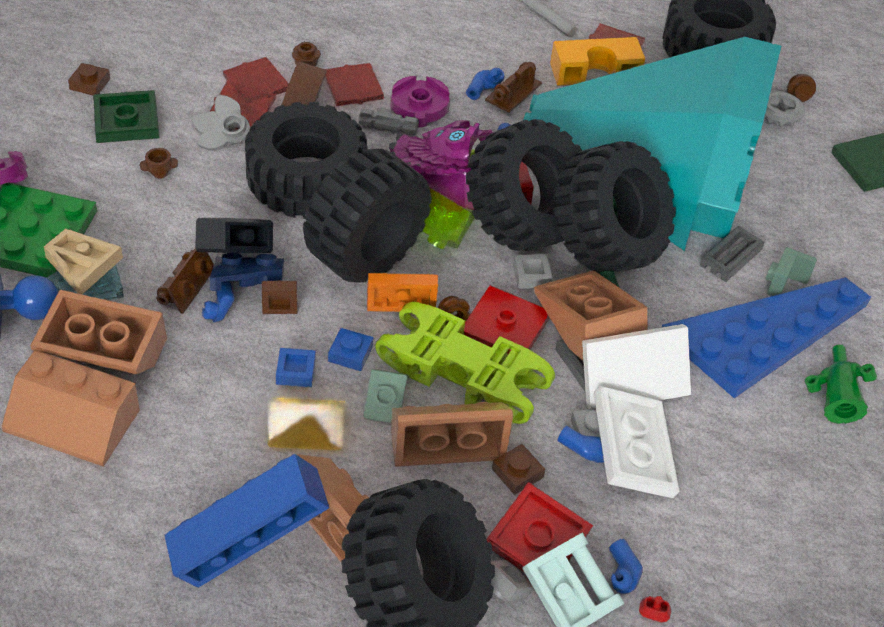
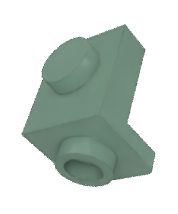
M786 247L780 262L773 261L767 273L766 280L771 281L767 295L775 296L782 294L788 278L808 284L817 259Z

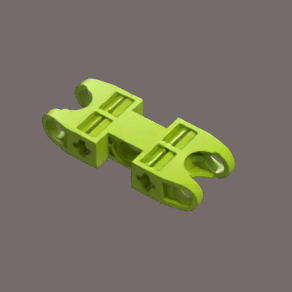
M419 302L407 303L399 313L402 324L411 330V334H383L375 344L379 357L399 373L410 375L409 378L428 387L432 385L437 376L466 388L464 404H476L482 402L483 399L488 403L503 402L512 409V423L516 424L527 422L534 412L533 404L527 397L522 395L523 392L520 389H547L555 379V372L552 366L533 351L499 336L491 348L464 335L465 320L437 307ZM409 313L416 315L419 320L413 318ZM533 370H537V371L541 372V373L545 376V378L542 377V376H540L539 374H537V373L534 372ZM513 406L520 408L523 412L516 410Z

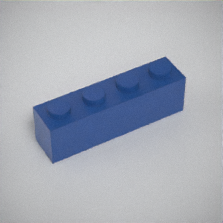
M293 454L288 458L282 459L276 466L260 476L248 480L239 489L224 498L216 500L210 507L194 517L184 520L179 526L166 533L164 536L173 576L199 588L329 509L330 507L317 468L298 455Z

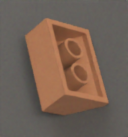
M59 290L30 347L33 351L38 350L50 355L139 374L155 367L167 340L163 313Z
M34 350L15 376L2 423V431L104 467L140 411L136 384Z
M503 402L392 408L391 437L395 467L493 461L507 453L513 411Z
M296 454L317 468L330 507L309 520L308 523L341 562L345 559V551L341 549L344 536L349 534V531L346 529L352 514L356 513L358 505L369 497L367 495L362 496L354 487L349 473L343 468L339 469L330 458Z

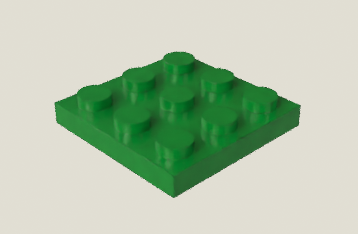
M12 183L2 184L0 186V267L58 280L61 274L46 258L44 246L64 229L84 235L97 213L96 202Z

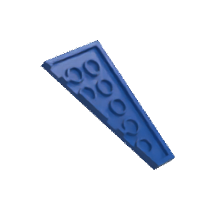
M844 277L663 324L662 327L680 324L687 326L689 360L728 394L736 398L865 308L871 296Z

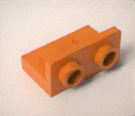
M368 273L367 311L400 312L404 305L409 302H419L436 307L438 275Z

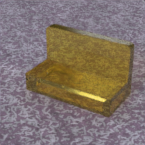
M272 398L269 402L268 446L277 448L341 450L343 447L346 401Z

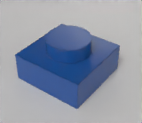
M340 328L328 352V362L362 371L373 348L374 337Z
M280 348L276 370V385L312 387L316 350Z

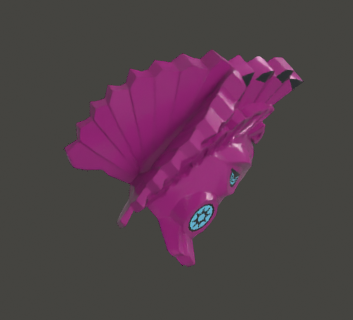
M459 120L444 127H438L422 134L423 139L416 136L409 137L406 134H397L396 142L389 143L390 153L396 155L426 179L431 193L430 208L432 207L437 214L442 211L448 215L453 211L462 214L466 209L474 210L473 204L468 202L466 194L470 191L469 185L466 184V173L471 171L468 163L472 147L477 139L483 141L486 139V136L493 133L491 129L480 130L479 123H475L472 126L469 120Z

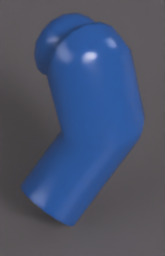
M497 67L492 70L479 71L466 90L467 96L472 100H477L483 90L494 89L497 84L504 80V72Z
M230 281L221 282V290L215 291L217 296L216 302L206 301L204 303L205 308H202L204 319H211L213 322H219L224 319L235 300Z
M568 426L563 428L557 439L559 443L587 460L597 463L604 462L600 437L582 435Z
M619 539L609 547V551L618 563L615 574L612 573L611 583L618 593L628 594L637 588L643 573V567L627 541Z

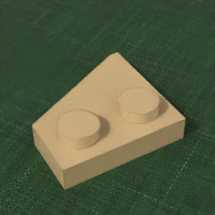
M64 229L44 246L48 261L78 294L85 293L123 258L120 246L68 229Z

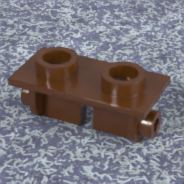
M523 62L513 75L503 83L495 86L494 91L485 98V101L510 113L542 85L541 81L535 79V64L533 62Z
M194 249L183 254L182 260L172 272L174 277H168L163 286L157 289L156 299L160 304L166 306L169 303H174L180 313L184 314L211 276L214 263L208 252H197Z

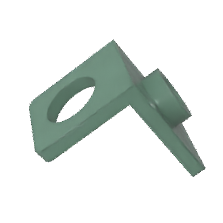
M371 369L364 417L366 419L391 423L392 408H402L406 382L409 380L410 375Z

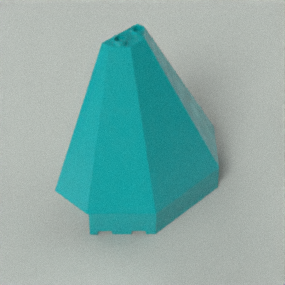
M742 37L539 95L534 94L529 109L531 113L526 112L523 121L539 119L546 123L551 122L560 127V132L566 131L571 135L574 145L578 144L582 150L619 141H629L651 152L650 157L657 158L662 164L660 168L667 173L670 180L668 181L669 188L673 189L674 193L672 203L673 207H676V216L673 218L672 224L675 227L673 234L668 238L671 243L685 251L690 230L723 239L731 231L735 215L740 207L754 151L764 122L782 46Z

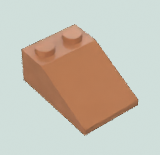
M594 270L534 286L537 298L567 347L582 360V340L648 330L647 306Z

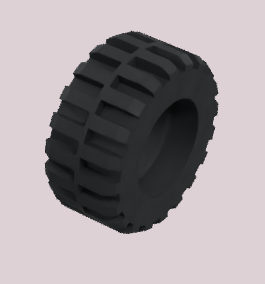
M671 0L662 44L670 58L742 37L772 43L776 30V18L769 4L765 3V0Z
M294 102L291 106H278L274 109V112L267 111L260 117V121L256 120L250 127V131L245 139L246 179L248 180L250 191L255 194V197L263 205L268 204L270 210L277 213L282 211L286 216L295 218V215H301L303 219H306V209L312 204L311 198L314 192L318 191L323 185L321 183L327 175L330 176L340 162L345 163L348 161L349 156L354 153L362 154V150L368 149L366 135L362 131L361 126L354 119L351 120L349 114L344 111L338 112L335 107L330 105L324 107L319 106L317 102H309V104ZM299 157H314L322 160L315 162H298L291 159Z
M539 119L515 123L486 136V139L480 141L476 146V154L470 157L468 167L471 168V171L466 173V184L469 185L470 191L466 194L468 202H472L474 210L471 212L475 220L481 221L483 224L481 228L487 235L493 234L495 242L502 246L507 245L511 250L530 251L565 241L563 236H559L557 226H559L558 218H554L553 208L556 207V200L553 199L554 190L559 186V183L556 181L560 172L564 170V165L582 149L578 144L574 145L572 142L573 137L566 131L560 132L559 126ZM521 162L531 169L537 179L540 189L538 210L530 205L522 192L519 181Z
M619 141L582 150L567 161L563 167L564 170L560 172L556 181L559 183V186L554 190L553 199L556 200V207L553 210L554 218H558L559 226H557L559 236L564 237L566 249L570 253L575 254L573 258L592 271L611 273L649 266L650 263L655 262L663 254V251H665L670 243L668 237L674 232L675 225L672 224V221L676 216V207H673L672 203L674 193L673 189H670L668 185L669 177L666 172L661 170L662 164L655 157H650L651 152L636 143ZM613 197L617 206L618 220L614 212Z
M385 149L362 150V154L354 153L348 157V161L345 163L340 162L334 168L335 171L323 179L321 182L323 185L318 191L314 192L311 198L312 204L310 207H307L305 212L306 222L303 223V233L306 247L310 250V253L348 282H367L368 273H382L392 269L393 264L401 261L406 256V251L416 243V238L419 232L423 231L426 225L424 221L429 217L431 210L429 207L431 193L426 179L396 155Z
M421 479L374 493L370 498L364 499L358 505L356 513L352 514L346 527L349 534H346L343 538L341 550L345 551V559L341 561L342 573L347 575L348 585H345L348 597H353L356 603L354 610L358 617L362 620H367L366 627H476L479 621L482 620L489 608L486 602L490 601L494 587L491 585V579L495 577V565L491 564L490 558L493 550L491 542L487 543L484 534L487 530L483 521L477 519L475 515L476 509L470 502L463 501L464 495L452 487L449 488V485L437 480ZM416 549L422 563L423 578L417 563Z

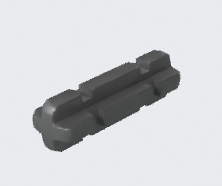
M364 108L361 109L359 114V124L375 125L376 128L398 132L403 130L404 133L416 134L418 129L417 118L408 116L402 118V115L381 111L374 113V110Z

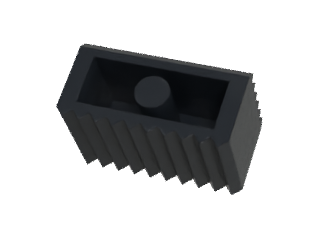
M198 218L196 220L195 249L197 252L271 253L273 251V222L264 219Z

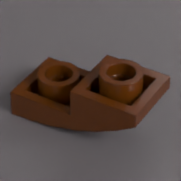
M298 61L281 105L287 107L291 106L294 102H301V104L316 102L327 70Z

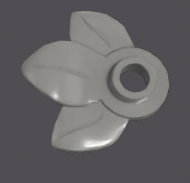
M217 95L215 111L192 116L196 129L202 134L197 144L205 149H219L227 143L242 142L250 131L248 120L241 115L239 103L225 95ZM233 128H240L235 132H230Z

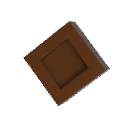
M81 63L68 80L69 89L92 96L100 94L110 80V72L106 68Z
M262 281L263 314H297V281Z
M523 444L496 458L492 463V470L514 495L521 492L528 482L534 484L544 478L545 468Z

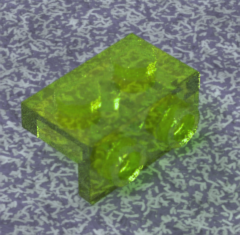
M429 187L431 193L429 207L431 210L429 217L424 221L426 225L422 232L429 235L427 238L429 243L442 250L446 246L458 249L474 220V216L468 209Z

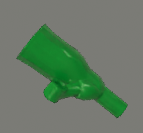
M835 345L832 348L833 364L824 368L819 375L806 377L805 384L808 392L814 393L819 392L822 389L821 385L827 383L824 416L828 421L836 424H846L860 420L867 414L868 406L862 395L858 377L861 376L864 382H870L877 379V374L872 364L861 366L857 362L847 361L846 347Z

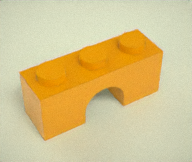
M637 37L564 40L553 42L550 65L557 86L573 85L586 81L587 72L590 69H600L608 74H613L644 65L645 56Z

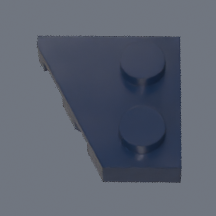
M225 253L222 257L217 256L210 276V291L221 290V282L239 281L240 287L262 284V281H283L284 258H277L273 254H259L256 258L242 257L239 253Z

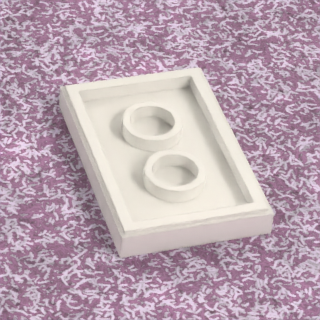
M684 324L582 340L587 409L596 408L594 392L599 386L659 401L691 395L688 327Z
M599 386L594 392L607 483L674 498L680 491L662 401Z

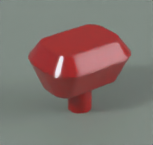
M648 596L641 600L639 612L645 618L667 622L671 616V606L661 596H656L655 598Z

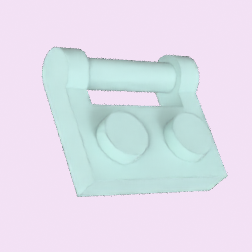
M583 533L522 568L556 627H586L624 604L620 594H614L587 549L588 541ZM570 554L574 556L600 600V604L594 605L566 556Z

